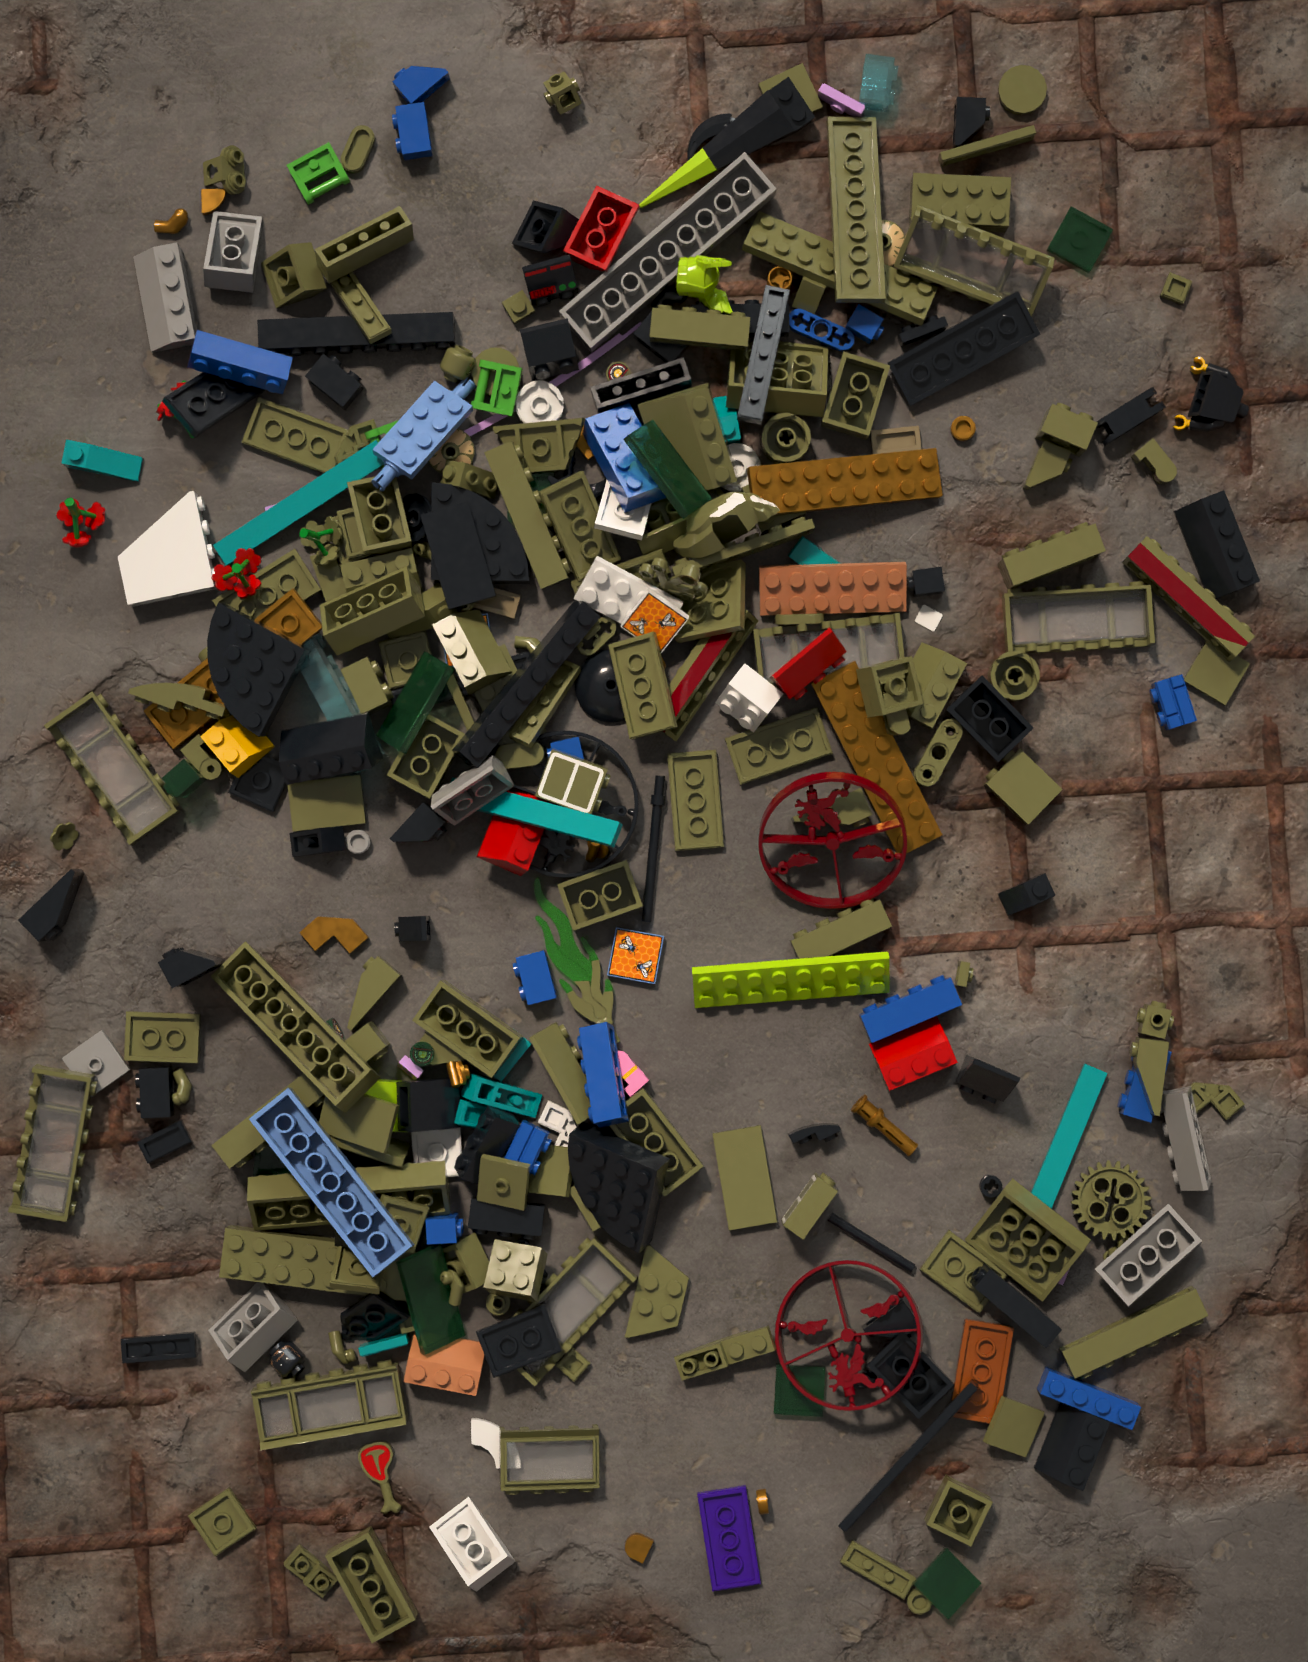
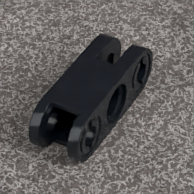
M1151 387L1096 421L1098 422L1096 428L1103 426L1109 437L1102 441L1104 446L1166 408L1163 401L1153 407H1150L1146 401L1157 394L1154 387Z

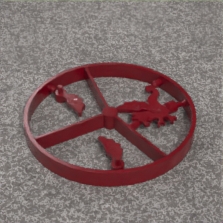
M821 772L792 782L783 788L769 803L759 828V854L764 870L769 878L789 897L813 907L828 909L852 907L878 896L898 876L907 853L906 825L897 803L876 783L851 773ZM843 782L844 788L832 790L827 798L818 799L817 790L814 789L813 784ZM851 784L873 792L883 799L893 810L897 819L843 833L839 831L841 820L838 817V812L833 811V808L829 807L834 804L837 795L847 797L849 794L848 789ZM808 786L809 790L806 791L807 802L797 799V804H795V807H804L803 810L797 811L799 818H802V815L805 813L809 814L807 817L809 822L804 821L805 825L810 826L808 835L763 834L766 823L774 809L790 794ZM824 821H826L836 831H831L826 836H816L815 827L820 830V826L824 827ZM901 827L903 833L901 853L894 854L889 848L883 851L877 845L871 846L867 844L865 847H859L858 851L852 855L853 859H873L877 856L883 858L885 862H892L895 858L897 862L890 873L869 890L853 896L843 897L836 849H838L839 844ZM763 843L826 845L829 850L833 851L839 898H822L805 894L788 885L777 875L778 872L782 875L787 874L788 870L794 866L801 867L807 864L818 863L816 857H811L810 853L803 854L799 852L797 855L793 854L788 862L784 860L779 862L778 868H772L765 855Z
M851 1260L835 1261L810 1270L790 1288L783 1299L777 1315L775 1344L777 1355L785 1374L803 1395L828 1408L845 1411L862 1410L886 1402L908 1383L921 1357L923 1325L918 1307L912 1295L895 1276L870 1263ZM847 1264L861 1265L874 1269L892 1280L900 1288L898 1294L890 1295L886 1302L882 1304L876 1303L871 1307L861 1309L860 1312L867 1314L870 1318L874 1316L880 1318L882 1315L887 1314L891 1305H898L900 1298L905 1296L913 1310L917 1329L856 1333L854 1329L849 1328L834 1266ZM829 1268L845 1329L841 1332L840 1338L787 1362L782 1346V1329H786L788 1326L790 1332L800 1330L806 1335H815L818 1331H823V1326L827 1324L828 1320L808 1321L805 1324L791 1321L787 1325L783 1321L786 1308L794 1293L807 1279ZM917 1331V1346L912 1365L904 1379L893 1391H890L888 1386L883 1385L884 1380L882 1378H877L875 1383H872L866 1375L857 1373L862 1370V1365L865 1363V1353L861 1351L859 1344L861 1343L862 1335ZM842 1340L845 1342H853L855 1340L858 1343L850 1360V1368H848L849 1354L844 1357V1354L841 1353L839 1357L834 1345L835 1343ZM828 1347L831 1356L836 1359V1361L831 1362V1367L835 1364L837 1365L835 1369L838 1370L836 1376L831 1372L828 1373L830 1375L829 1379L837 1380L835 1385H829V1387L833 1388V1392H836L837 1388L842 1386L845 1397H849V1406L831 1404L814 1396L799 1383L788 1365ZM863 1383L868 1388L881 1387L885 1396L875 1402L856 1406L853 1403L855 1402L853 1395H856L854 1384Z

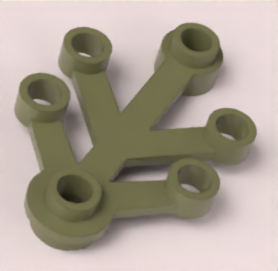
M654 558L652 565L643 563L640 568L639 574L643 576L646 582L686 602H692L695 595L705 596L708 589L706 584L698 582L701 576L700 568L693 564H686L679 574L671 578L668 577L665 571L668 563L662 558ZM654 573H656L660 582L655 581Z

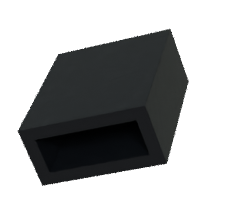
M450 1078L396 1082L397 1105H399L397 1112L398 1131L419 1132L461 1128V1125L454 1123L460 1102L461 1088H452Z

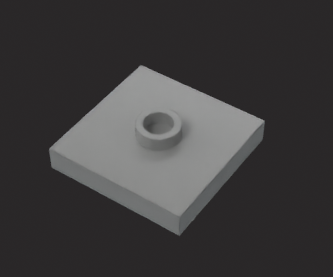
M104 1030L99 1031L62 1058L71 1071L95 1074L94 1081L98 1082L96 1094L131 1070ZM78 1081L83 1088L84 1081Z

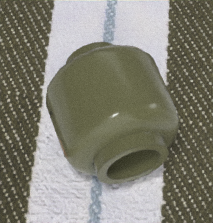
M457 344L455 347H449L440 363V369L445 373L444 378L454 383H457L458 379L466 380L469 378L475 365V358L472 356L473 352Z

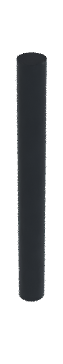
M833 1212L830 1214L827 1221L908 1272H912L915 1267L914 1263Z

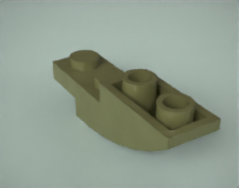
M152 683L130 688L128 692L135 696V701L149 704V701L158 704V709L170 713L172 709L180 710L182 703H184V708L196 712L198 708L207 711L206 716L220 720V717H229L230 714L224 704L209 699L212 692L211 689L183 683Z
M768 1325L707 1343L676 1355L674 1359L681 1380H685L728 1367V1365L773 1352L776 1350V1345Z

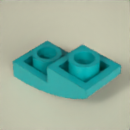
M804 536L799 539L788 554L799 565L842 564Z

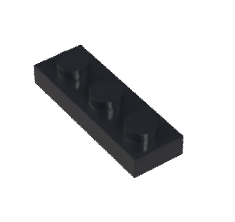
M196 1332L122 1337V1363L196 1358Z

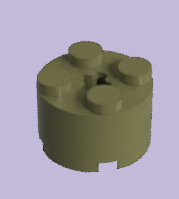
M792 413L777 414L766 423L761 436L762 451L773 464L799 462L808 451L811 441L810 429L803 419ZM786 434L787 438H792L789 444L786 445L784 442H780L782 435Z
M1010 651L993 661L989 667L987 679L1008 702H1016L1034 692L1040 679V671L1033 658L1020 651ZM1011 670L1014 674L1018 673L1019 678L1015 680L1016 683H1014L1013 679L1009 680L1008 678Z

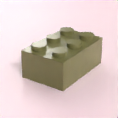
M843 351L821 427L867 440L890 365Z
M421 711L387 776L432 799V795L438 790L456 757V754L452 751L465 734Z
M627 860L557 884L573 931L643 907Z

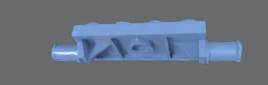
M468 378L462 380L453 391H449L434 381L373 448V454L380 458L385 466L371 480L377 489L379 488L380 491H384L389 483L400 475H405L412 480L473 412V406L464 400L476 388L471 379L468 382Z

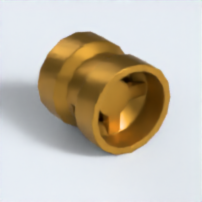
M774 267L769 272L767 285L789 290L792 274L783 267Z

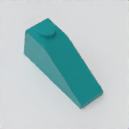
M66 439L61 463L67 468L139 482L143 457Z
M470 1073V1079L466 1080V1085H463L460 1096L471 1101L536 1118L542 1098L540 1093Z

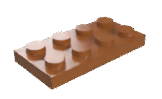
M968 1318L964 1319L951 1401L971 1379L978 1384V1389L953 1417L984 1423L991 1422L1004 1392L1014 1331L1013 1326Z

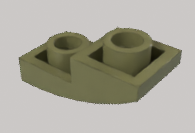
M300 1544L283 1562L284 1567L302 1579L305 1586L322 1598L338 1581L335 1574Z

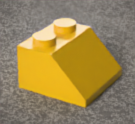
M233 715L219 720L200 736L228 771L237 778L275 747L267 736L258 737L242 726Z

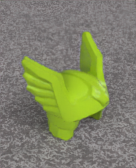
M702 255L689 258L681 257L678 262L676 279L678 295L698 298L709 309L719 310L721 314L731 315L733 311L726 292L717 289L716 286L720 278L718 267L731 266L732 262L725 258H711Z

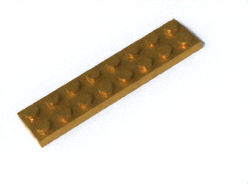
M936 448L751 466L747 468L750 493L756 494L762 499L777 505L780 511L775 515L932 499L943 496Z
M293 588L255 619L301 645L305 644L322 630L320 620ZM208 659L204 660L178 682L211 689L212 692L209 699L224 704L218 696L211 679ZM153 702L144 710V713L172 749H176L213 719L205 715L207 711L199 708L197 712L184 708V703H182L180 710L172 709L170 713L158 709V704Z
M852 661L827 674L817 684L811 682V685L856 774L871 780L883 788L900 808L905 820L907 853L942 836V833L893 735L887 734L883 715L867 718L856 669H859L856 661ZM864 788L881 823L897 819L893 810L883 799ZM901 827L886 830L896 853H901L903 844Z

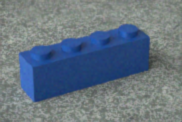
M197 330L187 367L283 395L293 357Z
M940 975L931 979V984L922 988L921 984L909 988L907 990L909 994L899 997V994H895L886 998V1003L877 1007L876 1003L863 1008L864 1013L859 1014V1017L870 1042H876L961 1006V1000L951 977L945 978L944 975Z
M608 1022L579 1028L580 1036L577 1037L579 1049L583 1053L581 1068L583 1073L586 1074L587 1079L584 1088L586 1096L590 1099L591 1107L588 1108V1115L591 1122L599 1127L628 1122L614 1026Z
M1046 1366L1037 1386L1038 1392L1044 1396L1133 1430L1141 1406L1133 1400Z

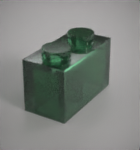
M183 759L162 777V780L165 782L163 785L165 790L172 797L187 798L207 780L187 759Z

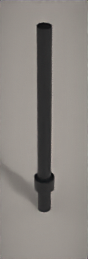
M655 775L654 795H651L650 802L653 807L642 921L651 922L662 806H665L666 796H663L665 776Z

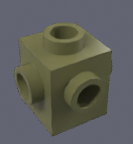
M565 72L552 75L549 80L543 82L547 91L543 95L548 105H554L560 115L582 104L577 93L580 91V88L574 77L570 79Z
M1152 1001L1151 1005L1144 1004L1143 1008H1139L1136 1022H1139L1137 1032L1165 1039L1167 1030H1171L1174 1016L1171 1015L1172 1010L1165 1009L1166 1004ZM1156 1015L1157 1020L1156 1022H1153V1018Z

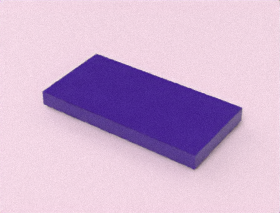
M746 1485L697 1492L712 1592L761 1584Z

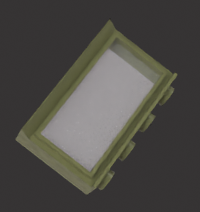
M592 1424V1428H579L576 1425L568 1426V1429H554L553 1426H545L544 1429L530 1430L529 1427H519V1430H505L504 1427H499L501 1491H505V1494L516 1495L520 1494V1490H530L532 1494L545 1493V1490L553 1489L555 1493H568L569 1489H579V1492H593L594 1488H600L598 1425Z

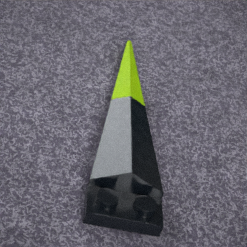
M787 77L761 95L639 204V208H643L731 164L744 152L750 155L798 132L816 119L791 79Z

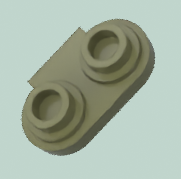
M230 145L222 149L220 156L203 162L204 185L211 186L222 182L227 193L231 195L242 193L246 184L243 152L238 147ZM214 165L218 172L211 179L209 172L211 166Z

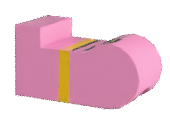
M618 1050L621 1075L629 1084L624 1090L631 1097L649 1079L627 1053Z

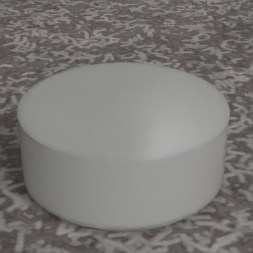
M353 830L346 837V846L354 854L365 853L371 845L369 835L363 830Z

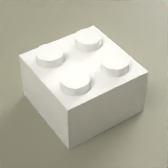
M744 664L715 703L719 705L724 713L730 714L737 719L742 727L750 729L754 733L784 693L748 665Z

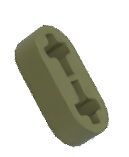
M609 617L598 619L577 645L579 652L585 656H591L599 651L616 633L617 628L614 620ZM602 622L604 624L610 622L612 624L610 626L611 633L604 632L599 637L597 633L601 630L600 624ZM595 636L597 639L592 644L594 649L591 651L586 649L584 651L582 649L584 646L582 641L584 639L589 641Z

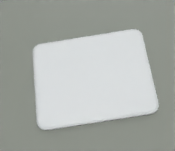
M923 605L915 622L931 631H935L943 615Z

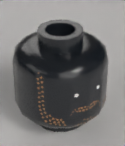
M291 1341L279 1342L269 1353L271 1356L269 1364L283 1378L290 1376L295 1378L305 1369L303 1364L306 1356Z

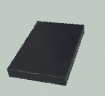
M545 1304L476 1331L493 1378L563 1351Z

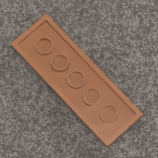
M906 562L759 566L760 616L776 614L906 612Z

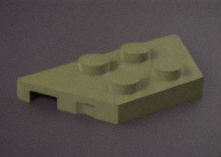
M585 418L493 426V431L499 435L503 444L512 441L514 445H520L524 454V458L521 459L524 468L529 467L531 472L563 470L569 468Z
M649 1244L645 1248L625 1333L626 1338L677 1327L689 1277Z

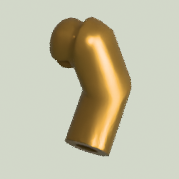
M180 208L175 211L168 221L155 220L154 231L156 233H179L188 222L187 211Z

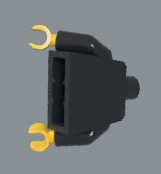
M1202 357L1194 358V362L1201 364V367L1195 368L1190 366V371L1193 374H1200L1188 413V417H1191V420H1187L1183 415H1177L1174 419H1182L1184 425L1181 427L1173 426V428L1181 431L1185 427H1189L1190 430L1209 432L1223 428L1225 423H1233L1236 416L1242 419L1245 418L1248 414L1249 406L1241 403L1244 392L1242 388L1237 386V381L1231 372L1212 363L1205 364V360Z

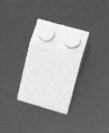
M469 1497L430 1526L431 1531L467 1586L476 1592L516 1562L500 1537Z

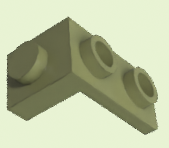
M446 460L441 483L452 484V486L468 489L489 498H495L498 484L492 472L468 463Z

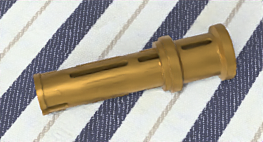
M867 1095L861 1096L851 1108V1112L859 1114L867 1121V1126L877 1128L907 1156H910L916 1150L918 1144L887 1119L882 1108L878 1109L867 1100Z

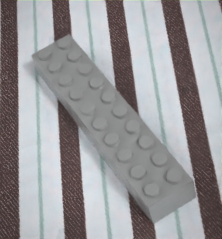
M744 152L614 263L607 272L605 271L559 310L560 318H568L572 332L593 353L655 300L665 288H669L676 282L678 262L681 257L706 256L774 198L777 188Z

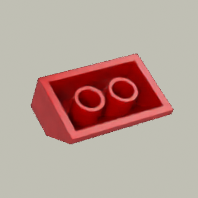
M596 185L563 250L566 255L570 254L572 261L589 269L607 272L640 205Z
M829 627L775 672L770 679L784 693L788 700L792 697L798 700L807 692L805 686L811 681L817 684L826 676L824 671L829 666L835 669L845 660L842 655L847 651Z
M506 791L509 793L547 802L530 794ZM493 815L477 858L522 876L529 870L544 829Z
M937 1016L876 1042L869 1043L879 1071L889 1091L958 1063Z

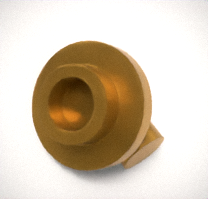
M587 841L588 851L585 859L588 862H594L596 857L604 858L607 856L608 846Z
M462 1061L447 1063L446 1066L452 1088L466 1085V1080L470 1079L468 1065H463Z

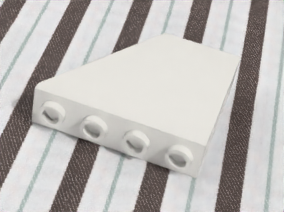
M195 491L188 492L118 556L125 595L129 606L135 607L217 589L215 586L216 582L211 579L212 574H214L211 560L215 558L212 544H208L206 535L210 534L207 520L203 521L201 512L205 511L202 496L198 497Z

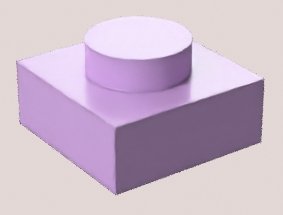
M405 1055L397 1064L413 1080H417L423 1073L421 1069L422 1064L417 1063L412 1056L408 1058Z

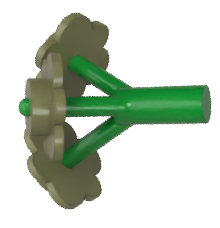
M331 516L326 518L324 526L318 525L313 520L308 521L306 527L300 529L299 534L302 545H311L313 549L319 548L316 553L317 556L313 560L316 565L321 564L325 566L332 563L338 557V546H334L331 543L325 546L322 544L326 543L327 540L335 545L339 544V539H342L341 525Z

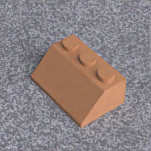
M423 1330L414 1331L404 1382L476 1396L485 1357L480 1342Z

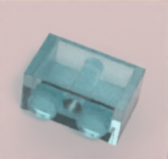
M865 55L859 102L865 105V109L887 112L888 106L893 105L895 90H891V83L896 81L898 66H894L895 57Z

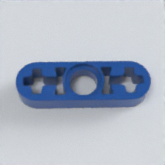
M795 309L789 314V328L793 332L839 352H847L852 348L854 335L849 329L803 309ZM802 315V320L808 324L810 319L814 320L811 324L810 332L805 331L807 326L804 324H800L799 327L795 326V321L792 318ZM818 324H824L828 329L827 335L818 337L814 333V327ZM832 329L837 330L834 334L835 336L842 337L845 334L847 335V341L850 343L840 346L839 340L834 337L832 342L827 340L831 336Z

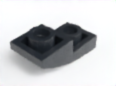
M819 1123L795 1129L789 1132L788 1135L793 1144L798 1141L799 1145L811 1140V1134L813 1133L816 1134L819 1141L824 1139L825 1142H828L838 1137L837 1132L841 1131V1128L835 1123Z

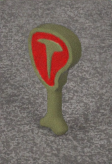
M381 1440L361 1447L358 1452V1460L364 1473L380 1485L384 1498V1506L381 1509V1513L386 1514L390 1511L398 1513L401 1510V1505L393 1498L388 1473L394 1452L391 1444Z

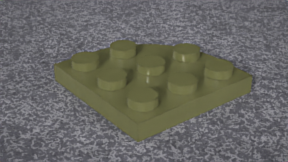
M742 559L717 564L700 572L701 576L698 582L706 584L708 589L705 596L695 595L692 602L682 600L683 605L680 610L688 614L689 619L674 637L678 643L744 630L746 563Z

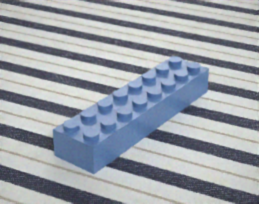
M287 1088L249 1118L372 1277L377 1276L415 1245L292 1088Z

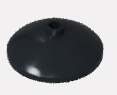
M609 649L602 650L588 657L580 666L581 672L575 680L576 697L580 706L591 717L609 723L624 721L625 717ZM612 680L616 683L614 689L606 687L608 681Z

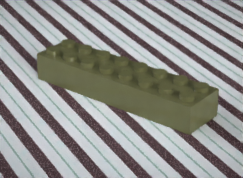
M246 941L211 975V978L319 1090L343 1112L346 1113L381 1078L273 966Z
M373 1021L364 1025L345 1040L366 1063L370 1059H373L375 1062L388 1052L386 1047L390 1045ZM304 1073L211 1145L229 1169L235 1165L237 1168H240L253 1158L251 1153L254 1150L259 1153L269 1145L249 1118L287 1088H292L308 1109L313 1104L315 1107H318L324 1102L325 1095Z
M445 1161L406 1163L402 1167L382 1165L355 1168L379 1200L381 1195L384 1194L427 1205L429 1207L427 1216L450 1214V1188ZM284 1173L280 1175L248 1177L247 1203L254 1231L330 1224L292 1174Z
M229 1225L225 1228L219 1277L363 1296L369 1294L330 1288V1279L337 1251L335 1238L275 1230L254 1231V1228L235 1225ZM415 1249L414 1254L405 1252L385 1268L380 1291L394 1300L415 1302L418 1294L423 1249Z

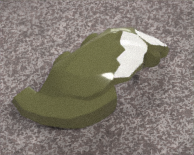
M729 492L707 502L689 515L686 522V532L674 540L673 547L676 553L683 557L702 558L725 548L723 544L756 529L755 525L758 522L768 520L771 516L777 514L780 509L774 503L768 502L753 493Z

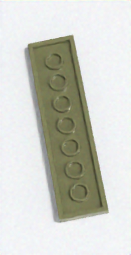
M828 117L826 122L835 303H884L886 293L876 117Z
M759 211L741 250L835 289L832 241ZM884 264L886 300L884 303L868 304L922 326L938 286L927 283L915 276L904 274L898 269Z

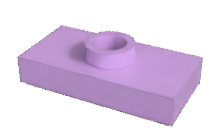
M822 83L818 90L819 99L830 104L834 111L840 114L845 112L852 117H862L865 110V105L825 83Z

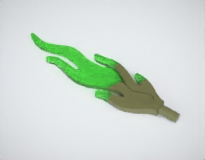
M536 878L534 891L537 902L553 920L560 936L559 946L554 941L548 923L540 916L535 917L542 926L548 955L556 967L572 979L580 988L582 998L575 993L571 985L564 979H560L559 983L565 989L572 1006L582 1016L596 1024L608 1022L612 1025L613 989L610 980L606 979L602 995L600 989L601 967L596 952L584 937H581V943L589 954V960L580 952L574 941L568 917L545 898L540 880ZM615 1031L616 1043H618L620 1039Z

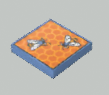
M616 927L607 975L655 984L664 936Z

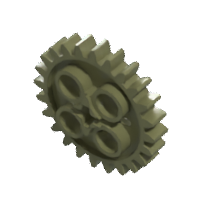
M1106 1160L1105 1167L1103 1168L1101 1163L1097 1162V1170L1088 1166L1089 1175L1080 1173L1079 1175L1083 1181L1074 1182L1079 1187V1190L1071 1191L1073 1195L1077 1196V1199L1070 1201V1203L1077 1205L1078 1208L1072 1213H1080L1081 1217L1077 1220V1223L1085 1221V1231L1092 1227V1236H1096L1098 1232H1101L1103 1240L1106 1239L1107 1234H1110L1112 1240H1116V1234L1119 1233L1122 1239L1126 1238V1230L1134 1234V1225L1139 1228L1142 1227L1139 1219L1148 1218L1143 1213V1210L1151 1209V1207L1145 1205V1201L1150 1200L1151 1197L1144 1196V1192L1149 1190V1187L1141 1186L1145 1178H1135L1138 1170H1134L1131 1173L1128 1172L1129 1164H1126L1121 1169L1120 1161H1116L1114 1167H1112L1110 1160ZM1097 1179H1104L1107 1182L1105 1192L1100 1193L1095 1189ZM1116 1179L1113 1198L1117 1199V1203L1111 1205L1110 1219L1106 1222L1105 1216L1109 1204L1105 1201V1197L1110 1196L1112 1180ZM1122 1184H1128L1131 1187V1195L1127 1198L1122 1197L1119 1193V1188ZM1093 1203H1099L1103 1208L1102 1214L1098 1217L1093 1216L1090 1212V1207ZM1118 1208H1123L1127 1213V1218L1123 1222L1117 1221L1114 1217V1213Z

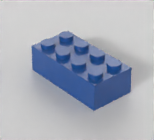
M630 403L585 418L582 434L624 513L669 497L672 480Z

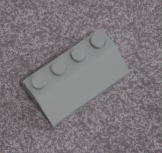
M178 243L152 247L134 256L151 352L193 345L197 328L182 248Z
M1188 1086L1163 1091L1160 1113H1164L1166 1121L1162 1123L1164 1136L1169 1137L1171 1146L1167 1147L1169 1159L1175 1162L1176 1170H1173L1175 1185H1180L1181 1191L1209 1190L1212 1180L1192 1088Z
M1167 1204L1097 1266L1095 1270L1125 1305L1130 1308L1201 1245L1202 1240L1176 1211Z

